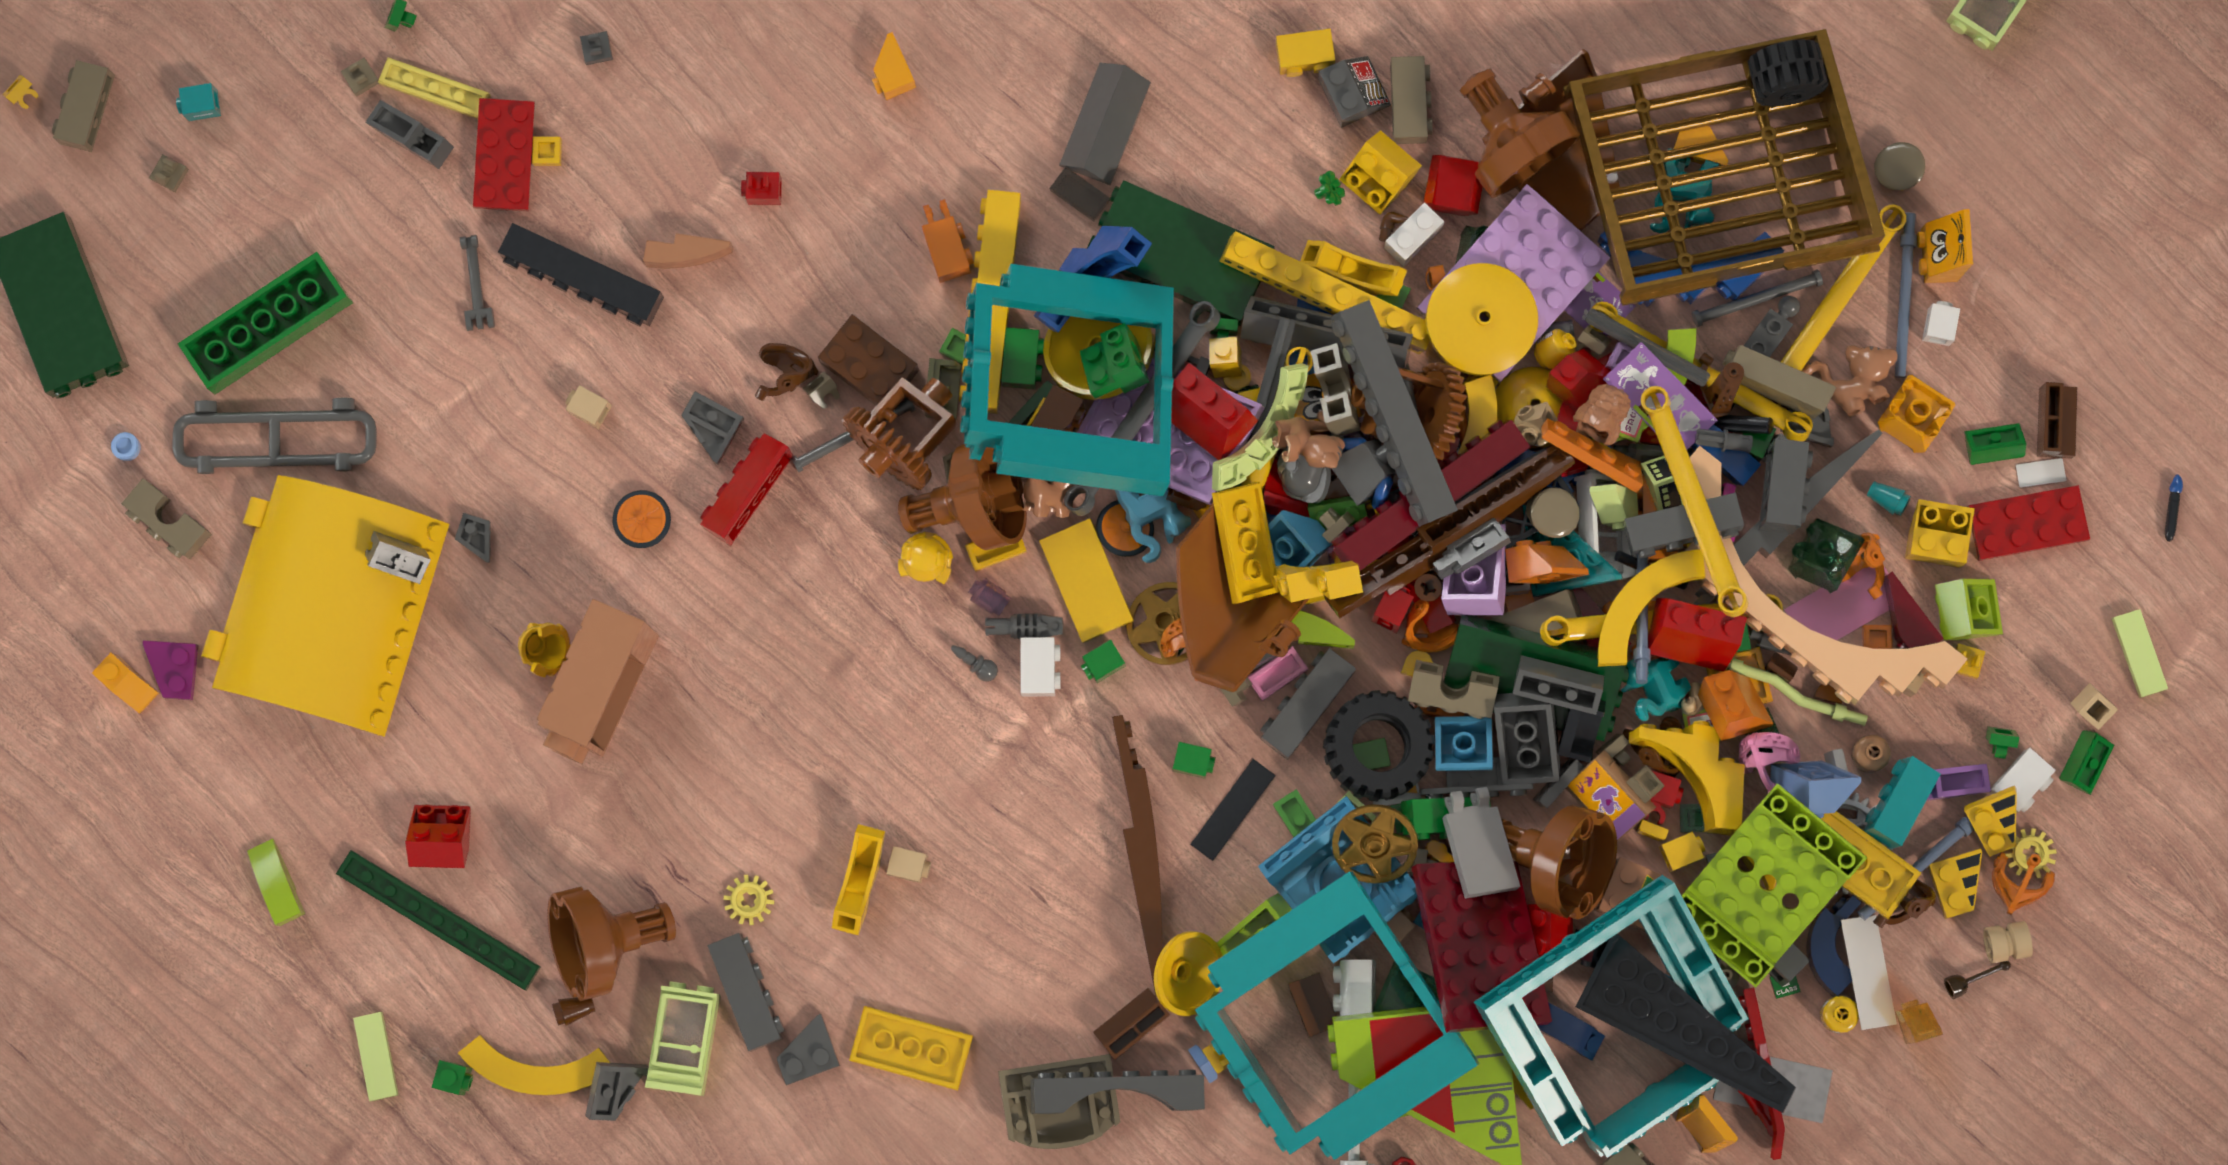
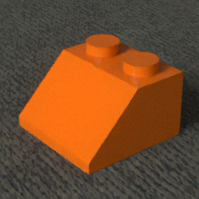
M1523 540L1516 542V547L1505 549L1509 583L1550 584L1589 575L1588 568L1565 547L1552 546L1551 541L1533 544V540Z
M1727 670L1703 678L1698 697L1721 741L1773 725L1749 677Z

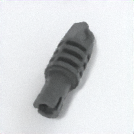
M1013 614L1010 618H986L985 626L995 627L986 628L985 634L986 636L1011 635V638L1014 639L1062 635L1063 617L1043 614Z

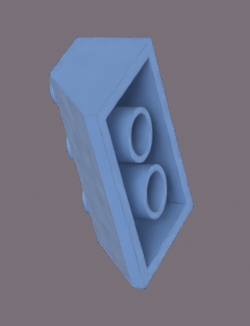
M1822 760L1799 762L1796 764H1771L1770 780L1773 783L1780 784L1819 818H1823L1826 813H1835L1861 783L1860 776Z

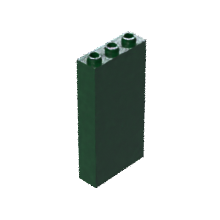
M1123 180L1120 187L1115 186L1109 200L1113 202L1109 212L1104 210L1098 226L1133 227L1152 243L1138 266L1127 268L1119 273L1141 283L1174 288L1175 298L1193 306L1202 301L1210 302L1219 311L1220 318L1238 320V325L1241 326L1244 311L1250 297L1255 296L1261 281L1219 262L1230 236L1235 231L1270 248L1275 249V246ZM1095 235L1092 236V238H1091V240H1090V242H1089V244H1088V247H1089V245L1091 244V242L1093 241V239L1095 238Z
M61 212L0 237V279L45 393L52 398H64L72 393L71 390L80 386L87 388L95 385L97 379L104 376L114 377L121 374L123 369L129 366V363L71 217L65 212Z
M1461 615L1444 678V683L1454 689L1465 687L1470 681L1471 672L1474 671L1499 676L1497 694L1513 693L1514 680L1521 655L1604 676V686L1600 700L1606 701V707L1596 740L1604 741L1607 732L1612 733L1616 720L1612 713L1614 707H1620L1623 692L1619 691L1621 682L1627 683L1629 677V668L1626 665L1598 667V648L1573 641H1565L1560 645L1550 646L1543 641L1540 633L1471 615ZM1550 636L1551 638H1553V639H1555V640H1560V639H1561V638H1557V637ZM1554 705L1557 729L1563 731L1569 708Z

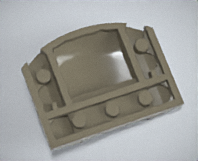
M1110 1054L998 1071L1008 1140L1040 1149L1068 1148L1101 1137L1113 1125H1118L1121 1121L1116 1089L1088 1095L1074 1103L1064 1113L1031 1114V1080L1038 1079V1073H1055V1078H1066V1073L1083 1072V1078L1094 1077V1072H1111L1112 1077H1114Z

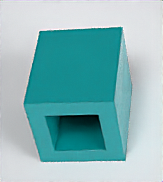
M212 83L179 88L180 97L176 98L179 114H182L188 121L221 116L218 90Z

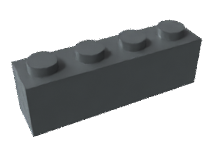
M1736 493L1706 499L1722 539L1738 536V531H1742L1744 522ZM1684 505L1626 518L1623 523L1631 557L1639 555L1640 559L1656 555L1655 551L1666 549L1667 552H1673L1684 548L1683 544L1694 542L1696 546L1699 545Z
M1330 648L1326 653L1319 652L1311 663L1315 668L1308 676L1303 673L1294 685L1298 690L1292 698L1287 695L1277 707L1281 712L1276 719L1269 718L1260 730L1264 733L1261 740L1287 760L1356 671L1354 666Z
M737 933L707 945L748 1051L752 1052L783 1039L781 1032L785 1031L779 1015L776 1017L773 1015L770 1006L775 1004L769 989L764 990L760 982L761 979H764V975L759 963L753 964L750 954L754 950L748 936L743 938L741 933Z

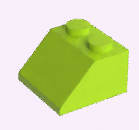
M1959 579L1935 585V600L1939 609V627L1944 638L1943 640H1965L2003 635L1995 579Z

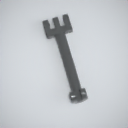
M478 236L460 237L461 248L466 250L473 306V310L464 311L467 331L473 330V319H476L478 330L484 329L483 318H487L489 328H494L493 309L484 308L477 252L479 247Z

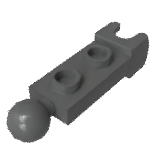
M1793 296L1783 297L1778 303V313L1770 308L1744 346L1770 357L1793 326L1787 318L1798 314L1800 310L1798 299Z

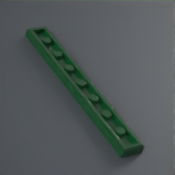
M350 850L336 872V875L527 991L541 966L352 850Z

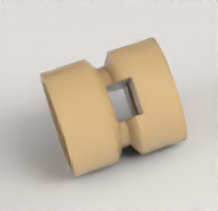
M2025 921L2009 923L2006 929L2000 925L1984 928V945L1991 964L2008 961L2010 956L2015 960L2032 957V940Z

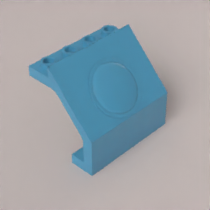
M1347 796L1258 866L1268 882L1277 889L1292 909L1346 874L1335 860L1332 838L1339 821L1347 813L1356 809ZM1362 815L1355 817L1360 821L1368 823ZM1343 830L1340 833L1338 842L1340 854L1353 843ZM1391 857V872L1401 866L1396 857ZM1368 863L1351 867L1362 874L1375 876ZM1407 871L1389 882L1366 883L1359 881L1386 923L1392 920L1394 915L1404 907L1412 904L1417 898L1414 880ZM1363 914L1319 945L1334 964L1340 958L1345 957L1361 941L1368 939L1375 930Z

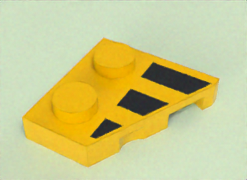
M2015 785L1964 806V811L1989 857L2016 846L2017 788Z
M1981 849L1938 861L1928 866L1945 919L1974 910L1982 858Z

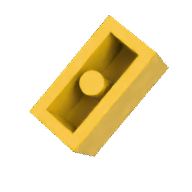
M1331 28L1276 36L1280 75L1286 74L1287 77H1297L1305 71L1314 70V73H1319L1320 70L1335 64Z

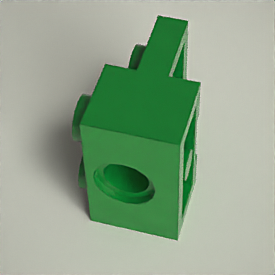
M1126 323L1101 333V342L1079 351L1089 390L1095 399L1118 388H1121L1125 394L1149 383L1139 342Z

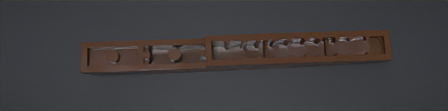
M1555 445L1551 446L1456 505L1457 511L1417 528V537L1361 570L1360 578L1363 593L1331 600L1324 596L1326 602L1340 619L1384 591L1390 596L1434 568L1433 563L1443 557L1442 553L1447 550L1446 546L1492 518L1500 522L1575 464V460L1567 452Z
M1123 715L1112 717L1133 822V827L1123 829L1154 986L1155 966L1163 950L1161 886L1155 826L1145 768L1135 770L1133 768V765H1138L1136 749H1130L1128 738L1133 737L1130 721L1124 722Z

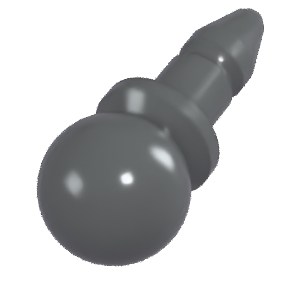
M951 646V650L956 657L962 659L969 666L971 665L970 671L972 673L976 672L980 680L989 682L997 676L998 668L992 660H984L982 655L976 658L975 655L967 652L962 647Z

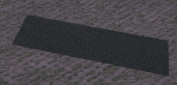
M1253 759L1190 845L1213 861L1276 775Z

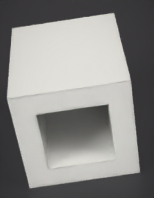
M1937 301L1936 304L1932 303L1927 310L1922 341L1950 346L1955 341L1960 308H1955L1952 303L1946 301Z

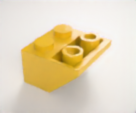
M1380 130L1365 142L1339 180L1381 215L1408 186L1422 165Z
M1918 499L1908 533L1905 559L1957 568L1964 566L1967 563L1975 508Z

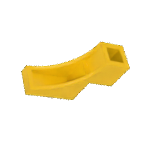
M1308 240L1300 260L1302 263L1369 294L1398 296L1407 270L1400 266L1383 264L1362 258L1337 248L1326 241Z
M1353 561L1311 567H1294L1284 564L1275 566L1276 575L1272 576L1275 591H1280L1281 596L1291 603L1323 595L1331 600L1363 593L1359 567Z
M858 824L845 878L834 909L832 929L859 936L867 914L870 893L879 871L885 831Z

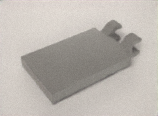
M1476 788V793L1470 794L1473 805L1470 807H1464L1462 791L1451 792L1450 797L1444 798L1449 814H1446L1442 819L1464 897L1471 898L1517 890L1520 887L1498 807H1489L1490 795L1488 788Z

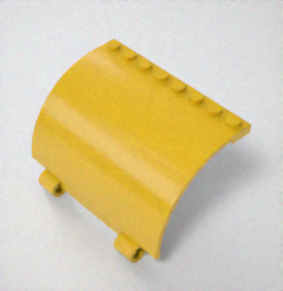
M278 475L270 501L250 497L242 524L256 529L224 632L209 630L201 657L220 662L212 688L294 709L385 737L449 524L358 493L316 482ZM373 531L426 550L431 560L420 584L367 565L368 560L365 557V551L372 548L371 536Z

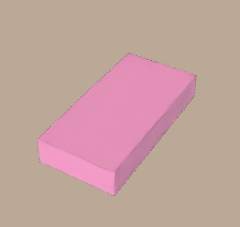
M1292 646L1284 657L1274 658L1249 675L1248 678L1253 684L1251 686L1263 701L1306 672L1308 667Z

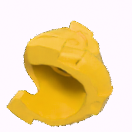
M924 531L913 535L901 547V558L898 559L900 577L910 576L914 580L921 582L936 579L937 582L945 585L952 572L950 568L953 554L951 548L942 537L936 533Z
M550 622L528 624L527 629L521 634L518 641V650L522 662L532 666L530 671L543 678H546V675L554 676L559 672L563 661L566 662V659H568L566 655L571 646L569 634L565 627L561 624L555 625Z

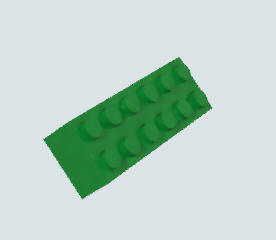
M315 252L179 342L178 346L206 388L216 395L353 304V301L325 259L318 252Z

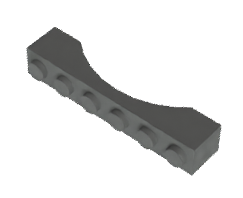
M1168 1070L1151 1071V1076H1140V1071H1123V1077H1112L1111 1072H1094V1077L1083 1078V1072L1066 1073V1078H1055V1073H1038V1079L1031 1080V1114L1064 1113L1074 1103L1088 1095L1115 1089L1130 1090L1148 1095L1164 1104L1171 1111L1205 1109L1204 1075H1196V1070H1179V1075L1168 1076Z

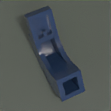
M1854 895L1849 896L1847 899L1842 896L1832 906V909L1835 911L1833 914L1827 908H1823L1814 918L1807 936L1806 951L1807 958L1810 960L1809 966L1819 984L1832 997H1837L1852 981L1850 969L1841 961L1836 952L1835 937L1839 927L1842 925L1841 920L1847 919L1861 904Z
M1548 1002L1552 1022L1547 1025H1537L1541 1033L1593 1061L1605 1035L1595 1030L1594 1027Z

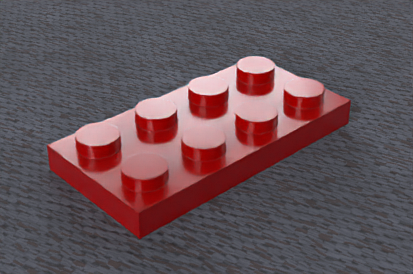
M479 98L473 208L529 212L535 101Z
M2079 485L1967 506L1975 508L1972 534L1978 561L2090 540Z

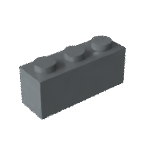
M1521 655L1514 680L1513 694L1596 715L1603 692L1604 676Z

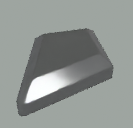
M463 513L455 540L485 562L490 563L491 522Z

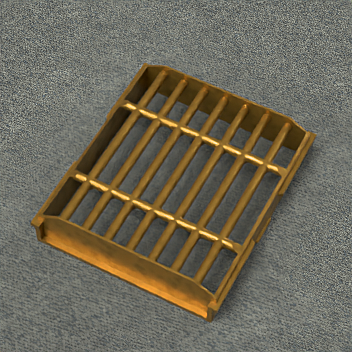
M1826 29L1721 51L1711 50L1682 56L1677 60L1571 81L1568 86L1563 87L1565 97H1572L1576 127L1581 134L1580 142L1616 275L1622 288L1619 295L1622 306L1713 287L1716 285V282L1780 268H1785L1789 271L1880 251L1879 244L1885 237V233ZM1805 39L1817 42L1820 46L1828 80L1826 89L1806 101L1792 105L1763 106L1758 104L1748 66L1750 57L1765 47L1784 41ZM1737 64H1742L1746 80L1651 100L1645 98L1642 84ZM1631 87L1635 103L1589 112L1585 96ZM1744 91H1750L1752 106L1656 126L1652 124L1649 113L1652 110ZM1819 103L1823 116L1820 119L1773 128L1770 124L1768 113ZM1633 114L1639 115L1641 129L1596 138L1592 123ZM1757 116L1761 130L1666 151L1659 150L1656 139L1657 136ZM1821 129L1827 130L1830 144L1782 154L1778 152L1775 139ZM1645 139L1649 154L1603 164L1600 148ZM1763 141L1768 157L1672 177L1666 175L1663 162ZM1831 154L1834 155L1837 165L1836 170L1793 179L1785 178L1783 164ZM1648 165L1653 166L1656 180L1610 189L1606 174ZM1769 167L1772 169L1775 180L1774 183L1678 203L1673 201L1670 190L1673 187ZM1841 180L1845 195L1795 205L1792 202L1789 190ZM1654 191L1660 192L1663 206L1617 215L1613 200ZM1775 193L1779 194L1782 205L1780 209L1685 229L1680 226L1677 215ZM1843 206L1849 207L1852 221L1806 231L1800 230L1796 216ZM1667 217L1670 232L1624 241L1620 226ZM1786 219L1790 233L1692 255L1687 252L1684 241L1686 239ZM1854 231L1858 235L1857 238L1805 248L1804 242ZM1674 243L1678 258L1631 267L1627 252ZM1793 245L1794 251L1696 272L1692 270L1693 265ZM1681 268L1682 275L1639 284L1635 283L1634 278Z

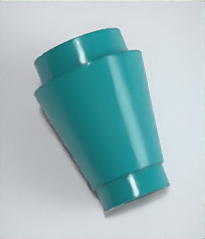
M1875 481L1867 493V497L1871 498L1890 514H1897L1899 516L1903 514L1911 498L1910 495L1906 494V490Z

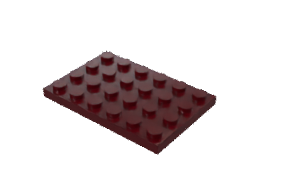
M1513 861L1520 884L1517 890L1471 898L1464 897L1455 862L1416 864L1412 867L1446 1033L1489 1029L1474 1001L1538 959L1518 862ZM1543 983L1522 997L1537 1025H1547L1552 1022Z

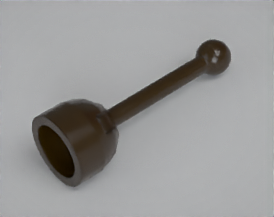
M2009 961L2000 962L1999 965L1966 979L1962 975H1951L1944 978L1945 988L1952 999L1959 998L1967 992L1969 983L2000 970L2007 971L2010 969L2011 963Z

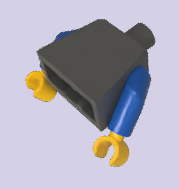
M1363 437L1344 438L1342 440L1345 443V447L1342 450V456L1337 467L1332 469L1356 505L1359 506L1372 501L1366 508L1368 510L1373 508L1377 514L1376 508L1388 499L1393 485L1392 477L1396 474L1395 469L1388 463L1386 447L1384 444L1380 446L1375 439L1367 441Z

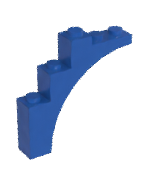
M1604 231L1598 238L1597 242L1600 244L1598 247L1611 257ZM1764 232L1753 241L1768 239L1771 237L1766 232ZM1779 247L1693 265L1692 270L1696 272L1784 253V250ZM1641 250L1627 252L1631 267L1668 260L1642 252ZM1681 268L1634 279L1635 283L1639 284L1682 275ZM1765 272L1716 282V289L1725 299L1730 298L1734 301ZM1708 288L1676 294V297L1682 302L1687 301L1691 305ZM1656 299L1638 302V304L1641 305L1643 303L1646 307H1649Z

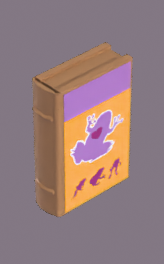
M1604 750L1581 770L1567 787L1587 809L1604 813L1611 818L1616 829L1617 841H1619L1653 811L1656 806L1651 800L1644 803L1626 783L1630 777Z

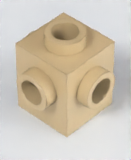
M1548 402L1535 406L1528 405L1517 412L1514 424L1530 447L1534 445L1542 446L1548 442L1542 439L1541 426L1547 418L1554 422L1558 421Z

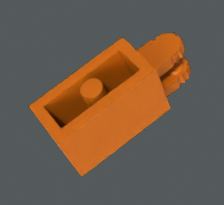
M945 199L939 201V207L945 219L934 222L932 208L928 204L923 206L928 224L921 226L940 283L970 274L969 265L974 264L970 249H964L961 239L966 238L961 222L955 224Z

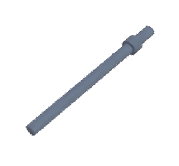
M1905 213L1904 234L1900 236V247H1903L1896 344L1898 356L1895 362L1894 376L1896 378H1906L1914 248L1917 247L1915 213Z
M1637 555L1638 574L1648 566V558L1640 559L1639 555ZM1648 605L1636 619V648L1633 650V662L1636 663V683L1646 684L1648 682V663L1651 661V650L1648 648Z
M1968 817L1960 819L1955 824L1956 828L1911 866L1922 872L1960 838L1971 834L1974 828ZM1866 904L1857 913L1865 921L1876 911Z

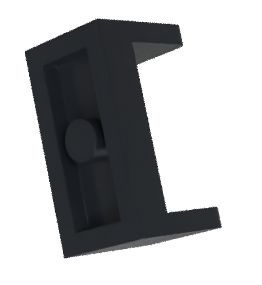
M1600 700L1596 715L1568 709L1559 741L1558 755L1591 762L1601 719L1605 714L1606 701Z

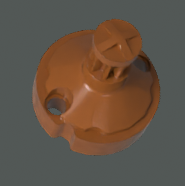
M1490 68L1473 74L1459 91L1464 98H1468L1481 116L1480 121L1490 135L1475 176L1491 198H1496L1521 185L1524 181L1538 174L1557 160L1578 141L1581 134L1565 111L1558 113L1555 111L1522 112L1513 99H1509L1495 80V73Z
M961 444L953 453L947 485L933 488L929 493L917 496L911 494L901 497L898 503L900 521L903 528L910 534L921 532L923 528L937 524L944 526L957 522L975 545L983 550H992L1016 544L1022 539L1027 522V511H1023L1022 494L1024 493L1021 477L996 474L997 463L993 462L994 448L986 447L981 460L969 459L970 448L965 447V444Z
M1570 805L1560 810L1551 819L1543 832L1533 828L1526 830L1513 826L1512 822L1501 819L1513 861L1518 862L1520 866L1531 869V889L1537 906L1543 911L1564 918L1571 917L1578 920L1587 916L1598 905L1605 894L1615 868L1617 833L1611 818L1604 813Z
M582 886L553 893L548 901L547 922L553 956L566 989L573 998L578 997L579 1001L603 996L612 991L623 953L640 949L641 945L660 940L663 942L672 941L676 937L674 917L670 907L665 902L654 905V908L635 913L627 911L620 914H612L589 890H583Z

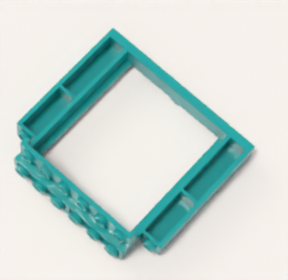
M1010 264L1007 273L1001 275L1000 286L976 283L973 292L968 293L966 299V309L970 310V317L966 318L965 334H969V342L966 341L963 357L968 359V365L964 367L962 382L967 383L966 391H963L961 407L966 409L965 416H962L960 423V432L964 433L965 447L970 448L969 459L981 460L986 447L994 448L993 462L997 463L996 474L1164 496L1170 484L1174 288ZM992 305L1154 328L1153 443L987 420Z
M1349 871L1209 965L1210 973L1208 977L1216 988L1221 987L1223 991L1195 1009L1198 1014L1195 1017L1197 1023L1203 1031L1208 1030L1214 1038L1211 1041L1214 1049L1219 1055H1225L1229 1061L1227 1065L1229 1072L1235 1079H1240L1245 1087L1242 1089L1244 1095L1251 1104L1254 1102L1261 1110L1258 1113L1261 1121L1267 1128L1272 1127L1277 1135L1274 1137L1276 1144L1282 1152L1287 1150L1289 1155L1319 1136L1321 1142L1318 1144L1326 1157L1332 1156L1336 1160L1480 1064L1460 1032L1446 1033L1440 1002L1353 871ZM1364 914L1444 1035L1302 1129L1226 1013L1224 1007Z
M1664 875L1659 876L1577 933L1566 936L1562 943L1474 1001L1549 1135L1561 1146L1574 1142L1582 1134L1591 1150L1600 1157L1604 1155L1608 1158L1619 1153L1632 1140L1644 1136L1647 1130L1657 1123L1666 1121L1670 1114L1681 1107L1689 1105L1695 1097L1704 1091L1714 1088L1717 1082H1719V1080L1685 1064L1660 1082L1650 1084L1644 1093L1594 1126L1522 997L1639 919L1672 981L1731 1032L1739 1029L1741 1024L1749 1019L1673 881Z

